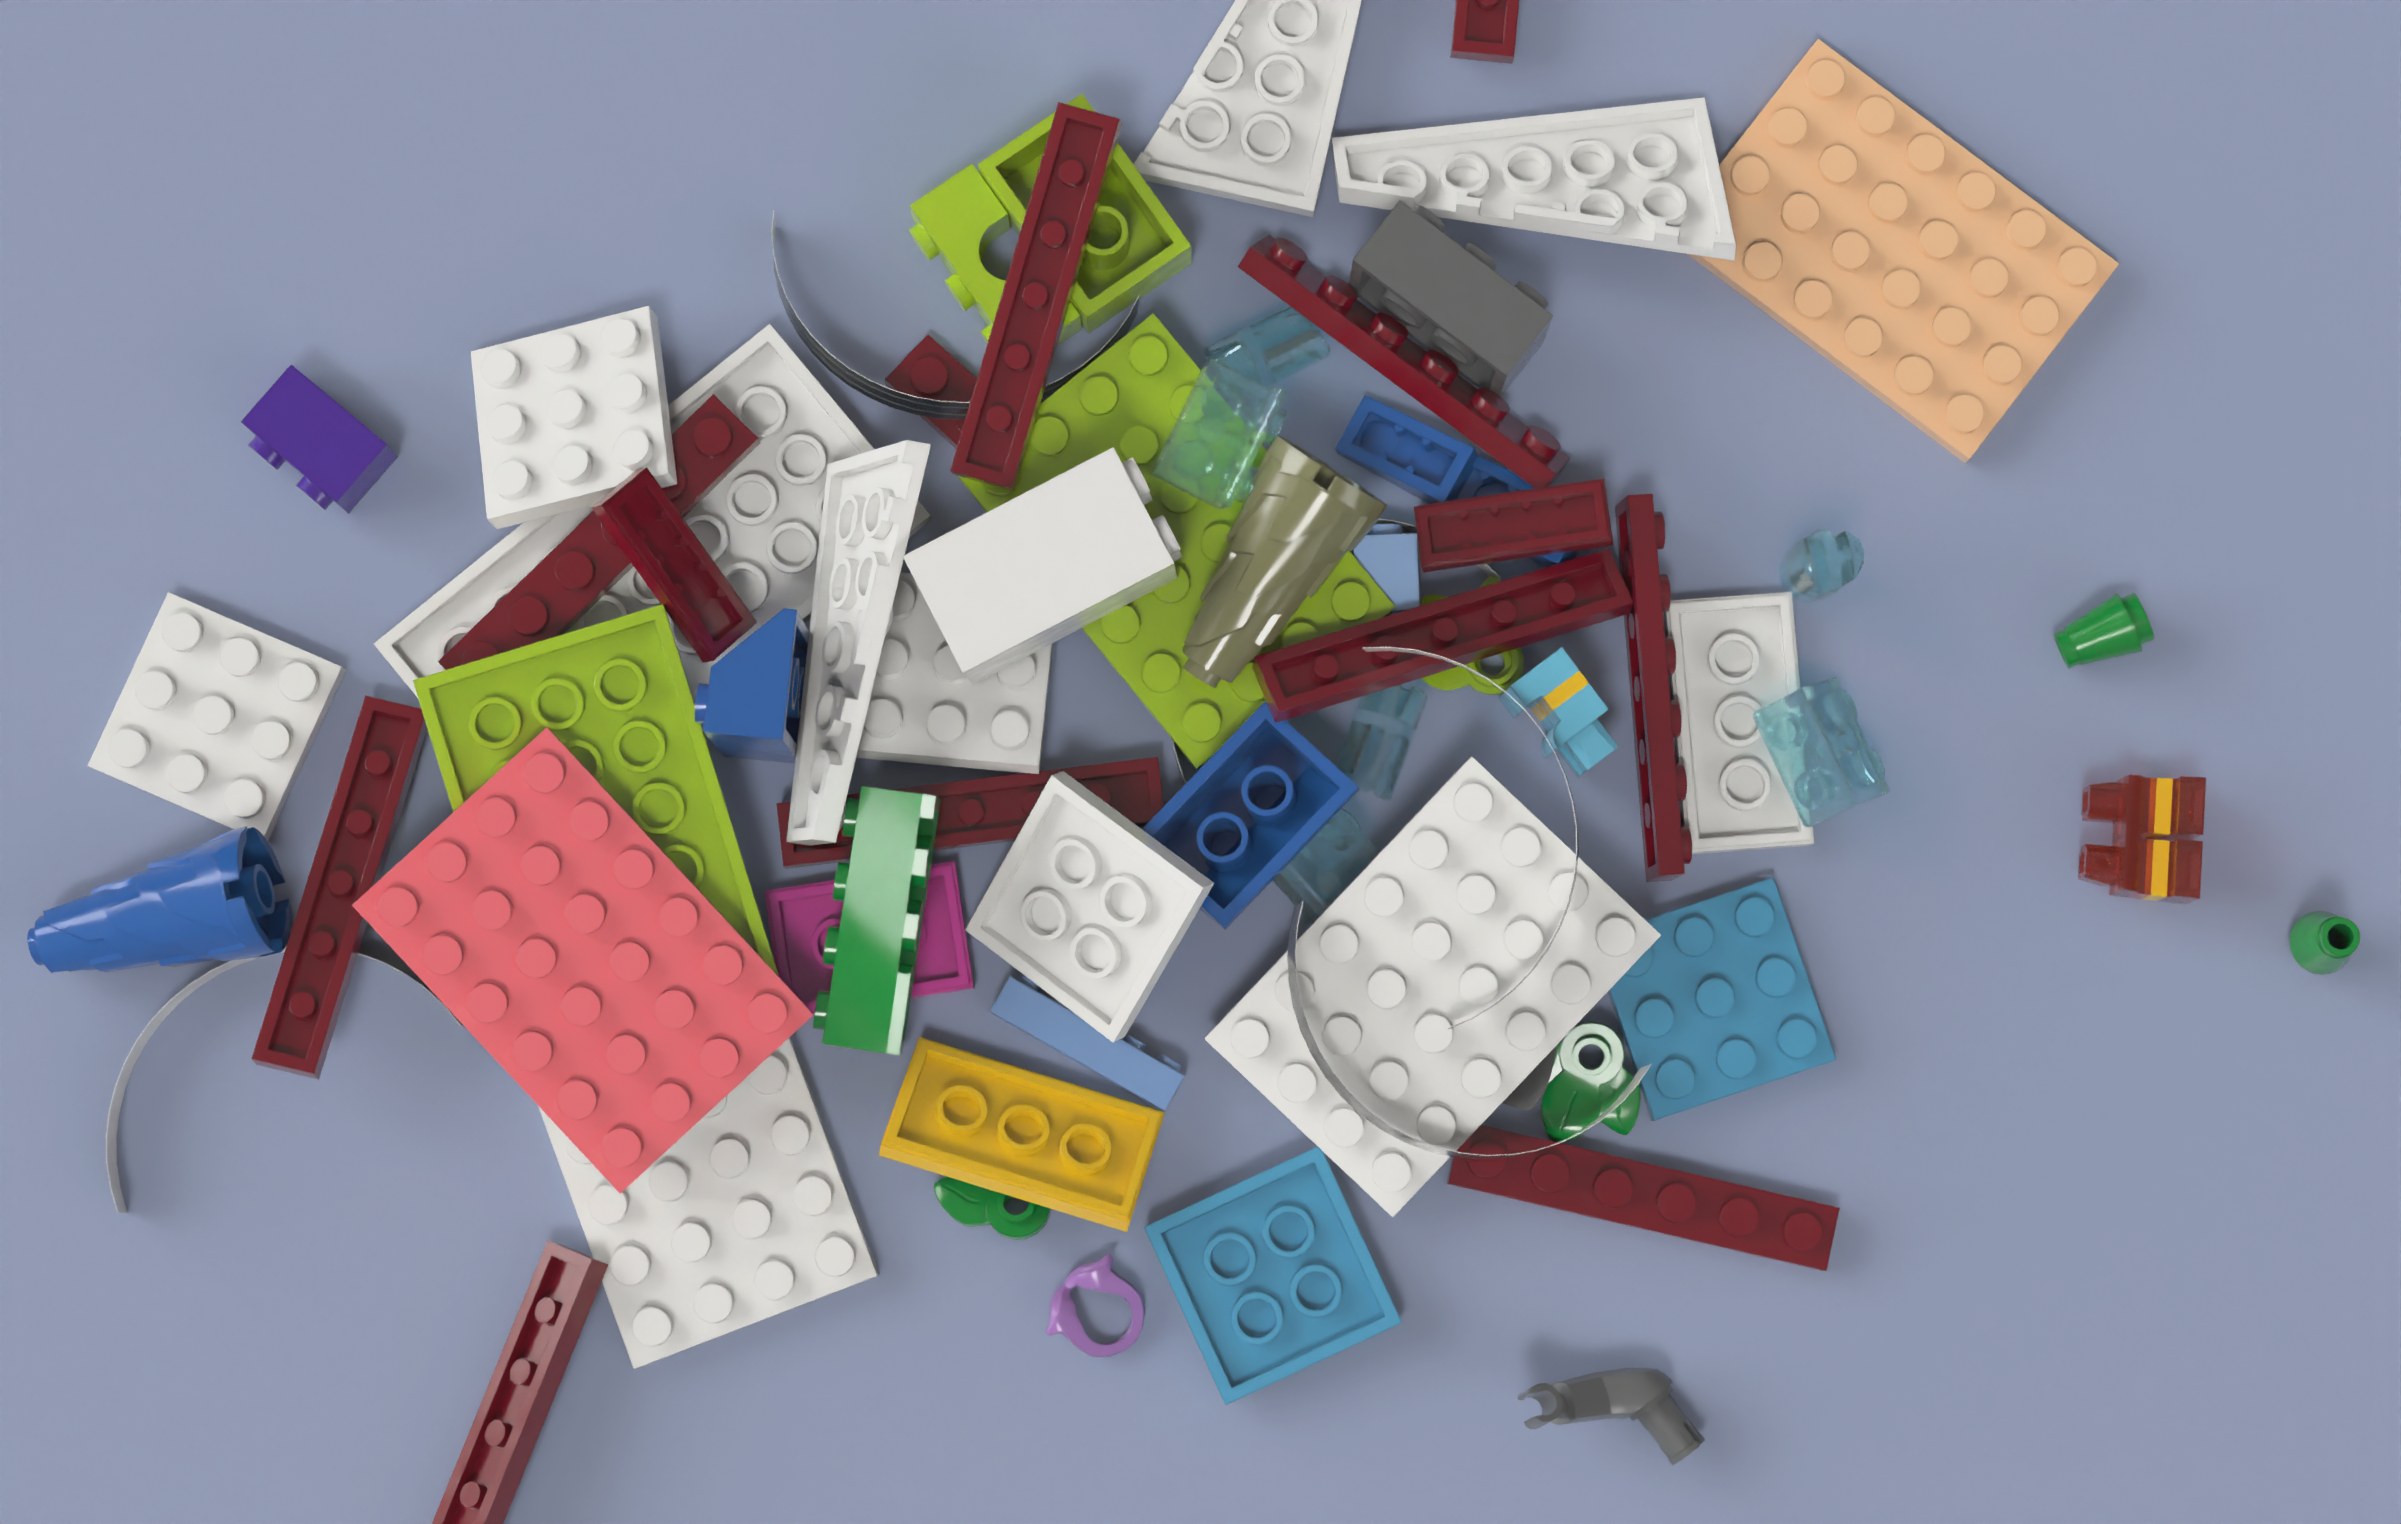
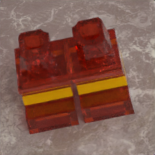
M2129 774L2116 782L2092 784L2083 788L2082 821L2113 823L2112 846L2093 844L2081 846L2078 880L2100 886L2110 887L2109 895L2177 904H2188L2200 899L2203 841L2193 839L2202 836L2204 831L2206 777L2147 778L2141 775Z

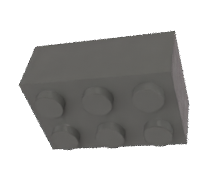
M1399 200L1353 259L1349 285L1356 290L1361 300L1377 312L1386 313L1401 322L1408 330L1409 336L1426 349L1440 352L1452 360L1458 367L1459 373L1478 388L1489 389L1502 397L1544 342L1554 316L1546 310L1548 302L1528 284L1518 281L1514 286L1496 273V262L1479 247L1467 243L1463 248L1444 234L1446 230L1445 224L1430 210L1421 205H1416L1412 210Z

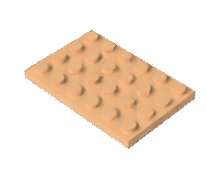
M1819 39L1809 49L1719 165L1736 242L1735 261L1688 254L1964 463L1972 457L2119 265L2118 262Z

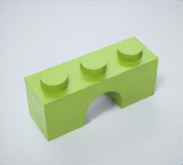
M971 163L910 205L913 221L916 225L908 231L928 261L939 256L951 273V276L945 279L944 282L959 306L965 312L974 306L987 324V327L980 331L987 344L1006 280H1001L991 275L984 268L982 258L987 247L1011 228L1007 211L973 163ZM1071 302L1057 346L1082 330L1081 316Z

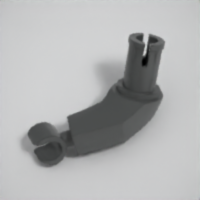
M1622 1368L1595 1372L1556 1382L1552 1385L1539 1383L1518 1396V1400L1533 1398L1542 1407V1415L1532 1417L1524 1422L1529 1429H1538L1549 1422L1563 1425L1613 1418L1625 1419L1628 1417L1634 1421L1638 1418L1644 1428L1649 1431L1672 1465L1684 1459L1705 1441L1703 1435L1688 1420L1670 1395L1673 1391V1388L1670 1386L1673 1381L1658 1369Z

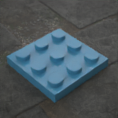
M1774 878L1646 919L1661 936L1608 991L1635 1074L1641 1067L1651 1064L1639 1085L1652 1121L1837 1060Z
M1318 1146L1144 1227L1225 1406L1402 1323L1327 1159Z

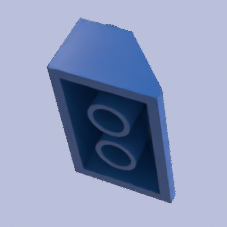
M783 608L711 666L709 684L699 683L695 701V722L702 723V731H704L705 735L724 757L795 764L809 630L797 609Z
M1264 702L1142 830L1214 882L1199 910L1226 930L1360 789L1286 720L1275 723L1267 702Z

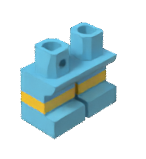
M1562 647L1506 690L1512 698L1506 693H1503L1498 698L1513 718L1524 711L1513 699L1525 710L1528 707L1548 731L1541 743V752L1544 758L1554 752L1551 748L1552 746L1554 750L1558 751L1577 778L1618 748L1617 744L1598 721V718L1609 710Z

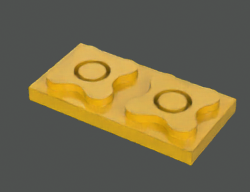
M919 1036L884 1133L879 1156L1128 1232L1165 1112Z

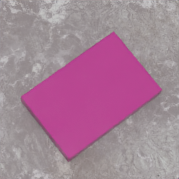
M955 861L931 865L911 999L974 989ZM835 880L765 891L774 960L778 976L813 1013L815 1012L818 991H830L834 966L823 964V954L828 927H840L844 902L833 900Z

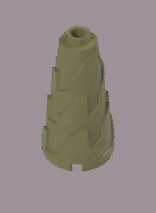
M1279 435L1275 437L1268 448L1252 481L1253 488L1227 535V542L1229 544L1200 596L1202 605L1184 641L1182 650L1189 659L1183 668L1214 688L1217 687L1221 679L1232 683L1264 646L1274 642L1307 596L1311 598L1319 591L1345 554L1358 546L1387 507V504L1347 476L1339 474L1328 467V464Z

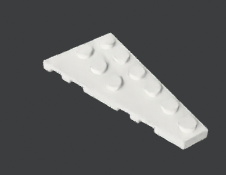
M1235 0L1195 64L1193 73L1159 122V127L1144 152L1140 153L1133 164L1145 181L1313 217L1362 0Z
M1705 97L1331 138L1339 203L1392 210L1400 200L1412 210L1416 205H1421L1441 218L1735 261L1736 242Z
M905 440L827 464L786 842L803 845L836 843L838 832L843 826L848 789L885 635L892 624L893 601L931 444Z

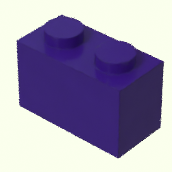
M290 365L241 421L255 435L248 446L275 469L278 470L286 461L301 473L303 477L296 486L324 510L334 501L349 514L398 458L384 441L293 365Z

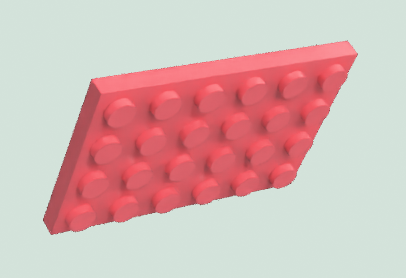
M547 727L352 904L358 913L620 1194L814 1015Z

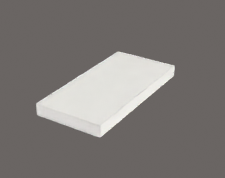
M1792 592L1671 600L1669 611L1664 612L1666 637L1671 636L1673 638L1676 650V668L1674 674L1669 675L1671 700L1677 699L1681 710V733L1678 738H1675L1677 763L1682 762L1686 771L1687 793L1685 800L1680 801L1682 826H1688L1691 833L1692 854L1812 846L1814 844Z

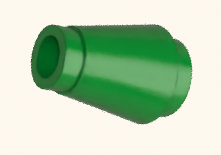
M2116 593L2064 627V630L2053 634L2058 650L2068 669L2079 664L2084 665L2141 652L2142 644L2155 639L2148 617L2135 593L2120 598Z
M2314 911L2304 915L2295 923L2290 934V949L2296 962L2303 969L2321 975L2331 974L2340 970L2348 962L2360 943V932L2354 922L2326 911ZM2329 930H2330V931L2334 934V936H2335V939H2336V940L2334 941V943L2336 944V948H2334V947L2329 943V940H2328V932H2329Z

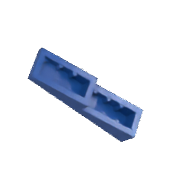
M1366 395L1363 397L1335 447L1337 454L1429 504L1535 489L1515 473L1478 456L1474 447ZM1579 550L1528 558L1544 567H1549L1575 559Z

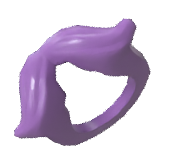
M1110 1254L1105 1255L1100 1261L1080 1265L1068 1275L1064 1284L1054 1292L1050 1301V1321L1046 1334L1050 1336L1062 1334L1080 1351L1092 1357H1111L1125 1351L1137 1341L1143 1327L1145 1309L1141 1294L1131 1283L1112 1269L1113 1257ZM1078 1285L1084 1289H1094L1099 1292L1113 1293L1123 1297L1128 1302L1132 1313L1131 1324L1127 1332L1119 1340L1111 1343H1097L1091 1340L1085 1334L1080 1318L1076 1314V1304L1070 1297L1071 1289Z

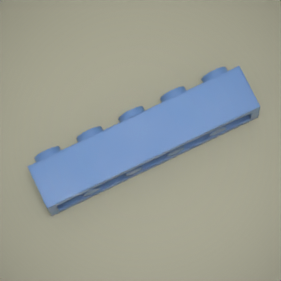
M1021 975L1019 980L1011 976L1009 977L990 1010L991 1014L1161 1111L1166 1112L1185 1078L1183 1074L1179 1073L1181 1068L1179 1063L1163 1054L1159 1056L1158 1060L1144 1053L1147 1047L1145 1044L1127 1034L1123 1040L1120 1039L1113 1043L1055 998L1051 1000L1040 994L1041 987L1026 976Z

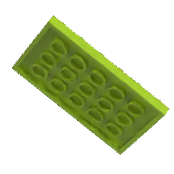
M1152 313L1040 404L1015 491L961 476L957 477L982 508L989 512L1114 447L1121 462L1131 457L1134 458L1151 491L1149 493L1153 501L1144 505L1151 520L1163 515L1181 549L1179 551L1182 558L1174 562L1178 578L1081 629L1171 739H1173L1193 766L1199 770L1254 712L1266 702L1252 668L1254 658L1232 683L1221 679L1217 687L1214 688L1183 668L1189 657L1183 653L1182 649L1184 641L1194 624L1195 616L1202 605L1200 596L1229 544L1227 542V535L1253 488L1252 481L1267 450L1155 314ZM1348 551L1319 591L1311 598L1307 596L1274 642L1264 646L1258 655L1386 617L1396 607L1352 553Z
M663 604L413 680L453 812L547 727L776 974L779 975L704 732L702 731L701 723L695 722V703Z

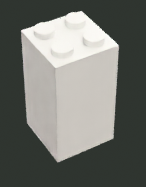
M1114 447L903 556L963 674L972 684L1178 578L1174 562L1182 558L1179 551L1181 549L1163 515L1151 520L1144 506L1153 501L1149 493L1151 491L1133 457L1121 462Z

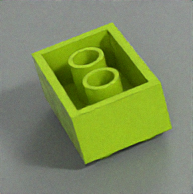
M1083 93L1067 103V105L1096 112ZM1055 112L978 163L980 175L1007 211L1010 225L1018 236ZM1118 142L1114 150L1070 300L1080 314L1081 325L1088 334L1135 303L1138 295L1139 299H1141L1191 265V244Z

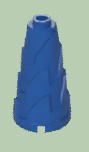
M248 826L227 831L205 842L203 845L148 863L147 870L91 889L92 894L43 911L44 915L40 916L35 922V927L30 928L28 931L27 942L30 954L37 965H45L53 973L96 969L102 972H113L155 964L176 967L211 960L232 961L281 953L287 946L290 937L291 915L289 899L275 902L273 886L285 883L278 860L264 835L255 827L247 828Z

